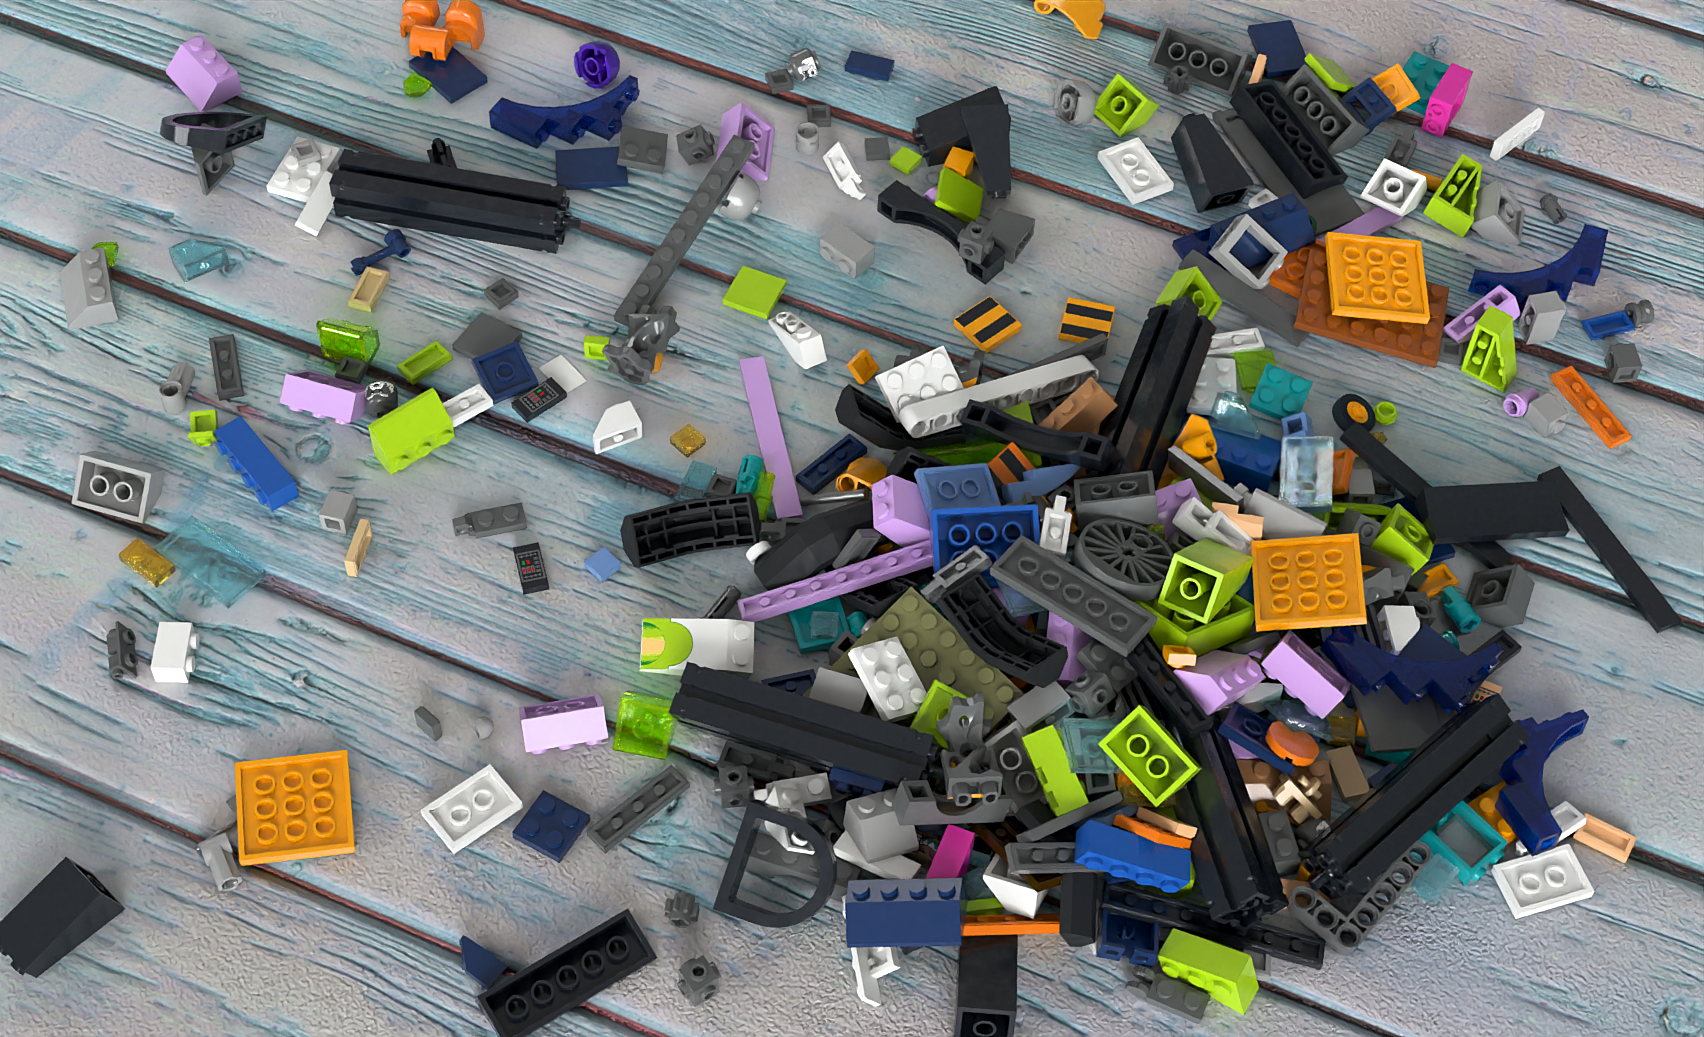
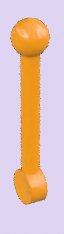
M1262 800L1256 803V809L1260 813L1277 811L1268 807L1266 802ZM1288 816L1290 823L1298 827L1300 826L1294 818Z

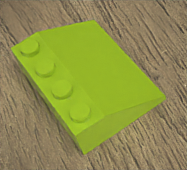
M1236 593L1208 624L1158 604L1159 597L1146 601L1130 600L1158 617L1156 624L1148 633L1161 651L1163 650V645L1191 647L1197 656H1200L1250 635L1255 619V606Z

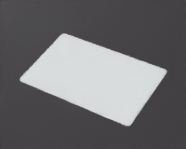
M562 355L539 368L548 378L552 377L567 393L586 382V379Z

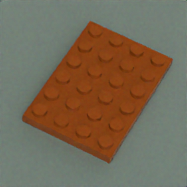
M1310 248L1293 328L1435 368L1439 357L1449 287L1426 281L1430 320L1427 324L1332 315L1326 253Z

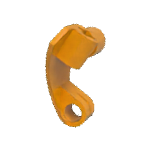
M1035 0L1034 8L1038 13L1046 15L1056 8L1073 21V27L1081 32L1085 38L1091 40L1098 38L1103 26L1101 19L1106 9V5L1102 0Z
M1191 414L1173 446L1175 445L1223 481L1224 476L1215 456L1217 443L1209 422L1203 417ZM1168 461L1157 490L1170 486L1172 481L1179 477L1169 469Z
M860 457L849 465L847 472L837 478V490L839 492L859 489L872 490V484L886 477L887 467L877 458Z

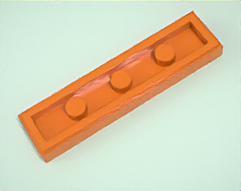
M1572 365L1551 375L1550 380L1609 449L1630 440L1632 435Z
M1058 913L1036 914L1034 919L1018 914L966 915L963 936L1059 933L1060 915Z

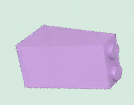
M890 475L872 484L873 523L877 531L902 548L930 540L929 519L916 483Z

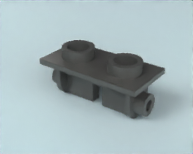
M116 621V629L109 630L106 636L108 654L113 655L108 658L109 674L112 675L113 679H121L126 673L136 678L138 660L135 655V634L130 628Z

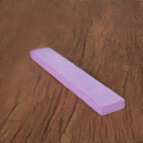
M1379 206L1333 232L1375 236L1402 221L1403 217ZM1325 236L1318 240L1325 243Z

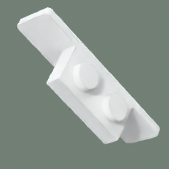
M844 895V896H842V902H843L842 912H843L844 918L846 919V914H845V900H846V895ZM896 947L851 948L853 956L852 966L856 973L857 993L860 999L873 1006L881 1005L877 978L900 968Z

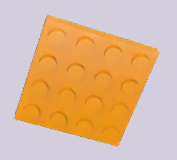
M1327 232L1325 247L1332 315L1422 324L1429 322L1430 312L1421 241Z
M1358 533L1251 541V555L1254 557L1252 572L1256 632L1367 624Z
M347 750L235 762L240 866L355 852Z

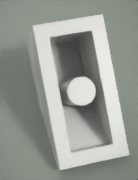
M630 400L615 404L605 410L593 434L594 452L596 454L643 438L642 422Z
M1384 605L1377 615L1387 647L1386 652L1383 654L1386 665H1391L1420 629V620L1416 617L1414 606Z

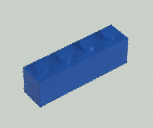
M241 416L214 431L217 439L214 444L218 452L222 456L226 455L228 457V462L235 472L239 471L242 474L241 477L248 488L253 487L255 495L262 505L266 504L271 511H274L299 496L294 479Z
M1089 820L1076 831L1074 862L1085 865L1088 869H1099L1111 873L1114 877L1129 878L1135 880L1138 884L1152 885L1168 893H1176L1190 883L1191 851L1156 843L1140 835Z

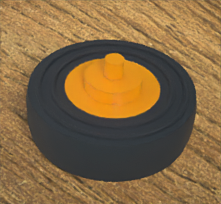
M1356 394L1341 396L1332 407L1334 421L1343 432L1355 422H1358L1368 432L1375 426L1376 417L1372 407L1365 399Z

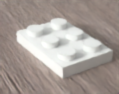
M297 137L293 144H296V143H299V142H302V141H305V140H308V139L301 138V137ZM314 141L322 160L301 167L298 166L290 148L268 182V192L307 203L325 170L331 172L341 156L340 148Z
M1139 137L1098 152V160L1132 205L1173 190L1174 183Z
M944 346L875 377L897 423L899 422L898 414L904 407L964 389Z
M1206 357L1186 413L1236 418L1238 408L1235 359Z
M898 637L851 649L848 656L881 719L893 723L915 716L927 692Z
M489 764L421 809V813L447 847L455 854L522 809L523 804Z
M1569 844L1496 864L1491 869L1515 919L1589 898L1594 893Z

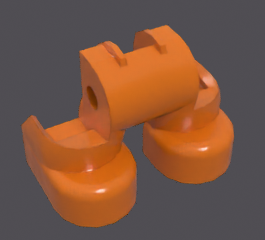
M405 0L402 5L403 17L400 21V31L402 37H407L408 33L411 32L409 38L411 55L423 58L426 51L432 52L434 60L446 61L451 47L457 41L470 43L471 49L477 50L485 37L482 12L470 0H453L450 3L445 15L446 25L443 28L434 26L440 16L439 5L436 0Z

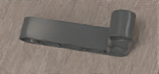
M1416 841L1396 859L1348 917H1345L1313 889L1303 885L1296 887L1288 898L1290 905L1287 906V909L1292 916L1317 937L1326 940V944L1340 955H1349L1357 949L1423 871L1431 859V849L1426 843ZM1410 853H1418L1422 858V862L1414 861ZM1396 872L1402 874L1405 878V882L1401 883L1396 881L1393 877V873ZM1375 893L1384 894L1388 899V903L1379 902L1376 899ZM1295 897L1305 898L1308 906H1299L1295 901ZM1358 914H1366L1371 922L1369 924L1362 923L1358 918ZM1324 915L1328 917L1331 924L1328 926L1320 924L1317 916ZM1340 934L1349 935L1353 940V944L1343 943Z

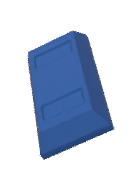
M1625 310L1581 321L1591 341L1630 332L1636 328Z

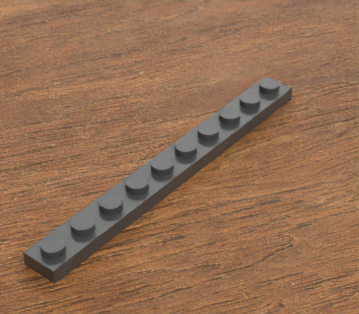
M737 135L732 136L613 315L614 321L629 327L630 313L638 314L642 305L652 306L755 150V143Z

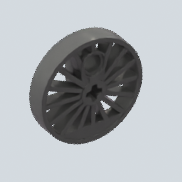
M1114 518L1100 519L1088 524L1080 534L1073 550L1074 561L1079 570L1133 601H1146L1160 597L1174 556L1169 546L1154 532L1139 524Z

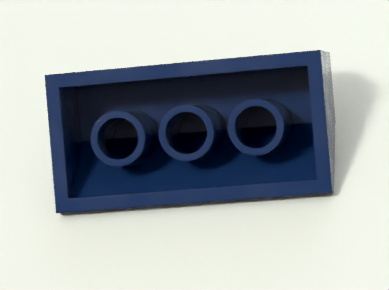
M1294 193L1212 224L1209 237V246L1212 248L1237 216L1248 214L1288 251L1287 254L1316 242L1307 210ZM1247 230L1229 251L1248 270L1267 263L1273 256Z
M963 879L849 880L845 900L847 947L962 946L968 902Z

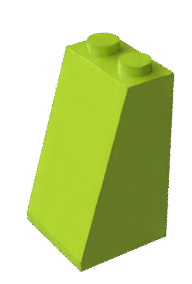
M1204 538L1174 553L1157 603L1204 624H1208L1245 584L1254 557L1209 538Z

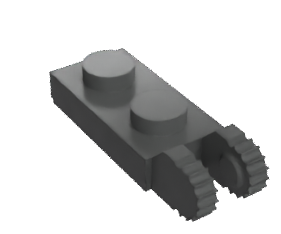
M1138 965L1133 968V976L1151 984L1149 990L1144 984L1130 980L1126 984V989L1129 993L1145 999V1002L1200 1024L1211 995L1161 974H1155L1148 968Z

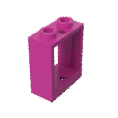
M1451 63L1430 97L1421 129L1443 137L1463 105L1473 71Z
M948 824L925 879H964L972 859L975 833Z

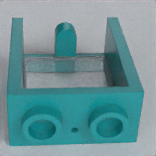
M1463 800L1417 840L1426 843L1430 847L1432 854L1463 882L1462 885L1464 887L1471 880L1475 883L1479 881L1487 872L1485 868L1490 863L1492 865L1498 864L1505 856L1503 849L1508 843Z

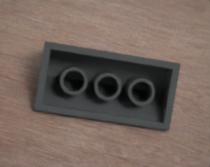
M1165 22L1148 65L1167 72L1168 68L1172 69L1174 66H1184L1186 69H1189L1188 75H1193L1192 82L1232 97L1245 76L1252 55Z
M1306 64L1281 88L1282 93L1332 156L1354 147L1370 130L1336 91L1329 88L1315 71Z

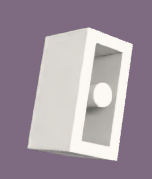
M159 622L151 663V670L156 682H189L190 672L195 670L194 649L199 648L200 641L199 634L195 633L192 623Z

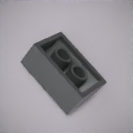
M1152 470L1074 480L1079 533L1091 522L1106 518L1127 520L1143 527L1159 523Z

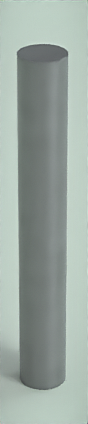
M867 489L807 495L801 496L799 501L801 506L863 500L869 498V491Z

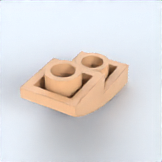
M1212 503L1213 513L1220 510L1255 541L1262 540L1264 517L1239 514V505Z

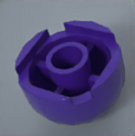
M594 41L579 47V51L574 56V66L579 78L583 77L584 80L588 81L585 83L587 86L595 89L602 88L617 77L620 69V60L617 52L611 45L601 41Z

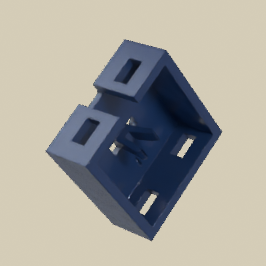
M1098 908L1096 957L1120 961L1122 957L1129 959L1130 964L1152 968L1158 957L1159 923L1154 922V924L1108 912L1107 908L1102 910Z

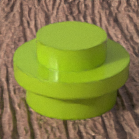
M1383 401L1373 408L1377 423L1391 425L1396 421L1398 413L1392 403Z

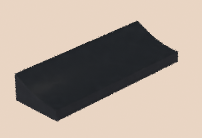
M1273 80L1238 86L1229 103L1303 199L1327 188L1345 183L1348 178L1346 173Z
M1557 480L1424 487L1414 502L1432 544L1563 537L1570 531L1561 507Z
M627 908L476 997L475 1002L498 1037H527L657 959V956Z

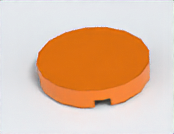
M1276 721L1271 724L1266 732V742L1271 750L1280 758L1285 759L1288 757L1293 759L1291 763L1294 765L1308 766L1314 762L1319 754V748L1315 740L1297 725L1285 721Z

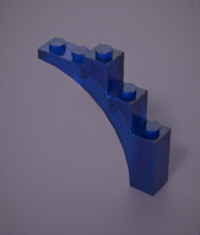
M629 75L620 85L606 94L590 101L568 106H531L502 97L489 111L490 126L492 129L536 149L543 142H546L550 135L574 145L579 138L584 136L586 131L610 141L622 128L621 116L625 114L627 107L632 102H635L639 96L638 78Z
M1585 224L1580 238L1570 251L1549 265L1534 270L1501 273L1475 269L1468 292L1486 296L1497 286L1501 285L1516 297L1520 312L1522 313L1529 295L1557 291L1560 299L1566 301L1573 281L1590 286L1595 285L1601 269L1608 230Z
M1348 625L1340 627L1326 638L1320 648L1324 655L1364 696L1372 690L1377 693L1387 685L1407 705L1413 699L1417 702L1420 701L1428 693L1447 714L1454 708L1461 710L1469 703L1471 699L1468 696L1474 689L1473 685L1482 677L1480 673L1483 670L1490 672L1500 662L1497 658L1503 651L1495 642L1483 651L1463 659L1445 662L1417 661L1399 657L1376 647L1359 636Z
M1583 709L1573 713L1567 712L1553 720H1544L1539 725L1533 717L1518 720L1530 736V739L1525 744L1520 745L1519 749L1501 766L1499 775L1508 785L1499 791L1495 808L1532 857L1556 848L1562 834V830L1552 816L1545 798L1542 780L1544 763L1562 744L1583 733L1589 716Z

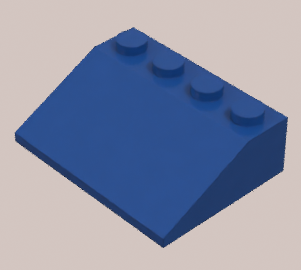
M1196 414L1207 419L1217 443L1215 456L1224 476L1223 482L1233 486L1242 483L1253 493L1256 488L1268 493L1284 457L1282 441L1208 415ZM1188 418V419L1186 420V422L1183 424V426H1182V428H1181V430H1180V432H1179L1177 438H1178L1179 435L1181 434V432H1182V430L1184 429V427H1185L1186 423L1188 422L1189 418Z
M1038 504L931 510L929 513V531L934 574L974 545L990 558L992 565L1021 535L1039 545ZM991 566L980 573L990 587L1008 586L990 575Z

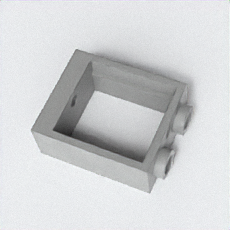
M1248 214L1237 216L1209 251V254L1232 275L1253 289H1262L1269 283V276L1283 265L1285 261L1283 258L1288 253ZM1246 230L1273 254L1256 277L1229 253Z

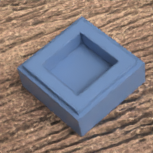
M603 547L584 561V566L603 582L621 568V562Z

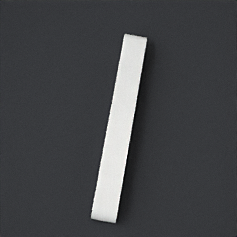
M1078 355L908 405L899 412L898 421L913 438H920L962 425L960 420L969 399L993 405L1000 410H1005L1025 401H1028L1030 405L1050 397L1054 398L1074 392L1090 377L1097 382L1100 372L1084 355Z

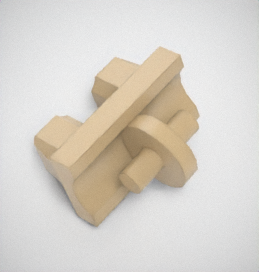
M1284 772L1278 777L1281 783L1272 791V795L1282 806L1293 797L1299 801L1289 810V813L1300 825L1312 816L1318 819L1323 815L1318 810V806L1309 798L1312 795L1315 800H1318L1322 796L1317 790L1321 784L1317 777H1312L1308 780L1304 775H1301L1297 780L1302 785L1301 788Z

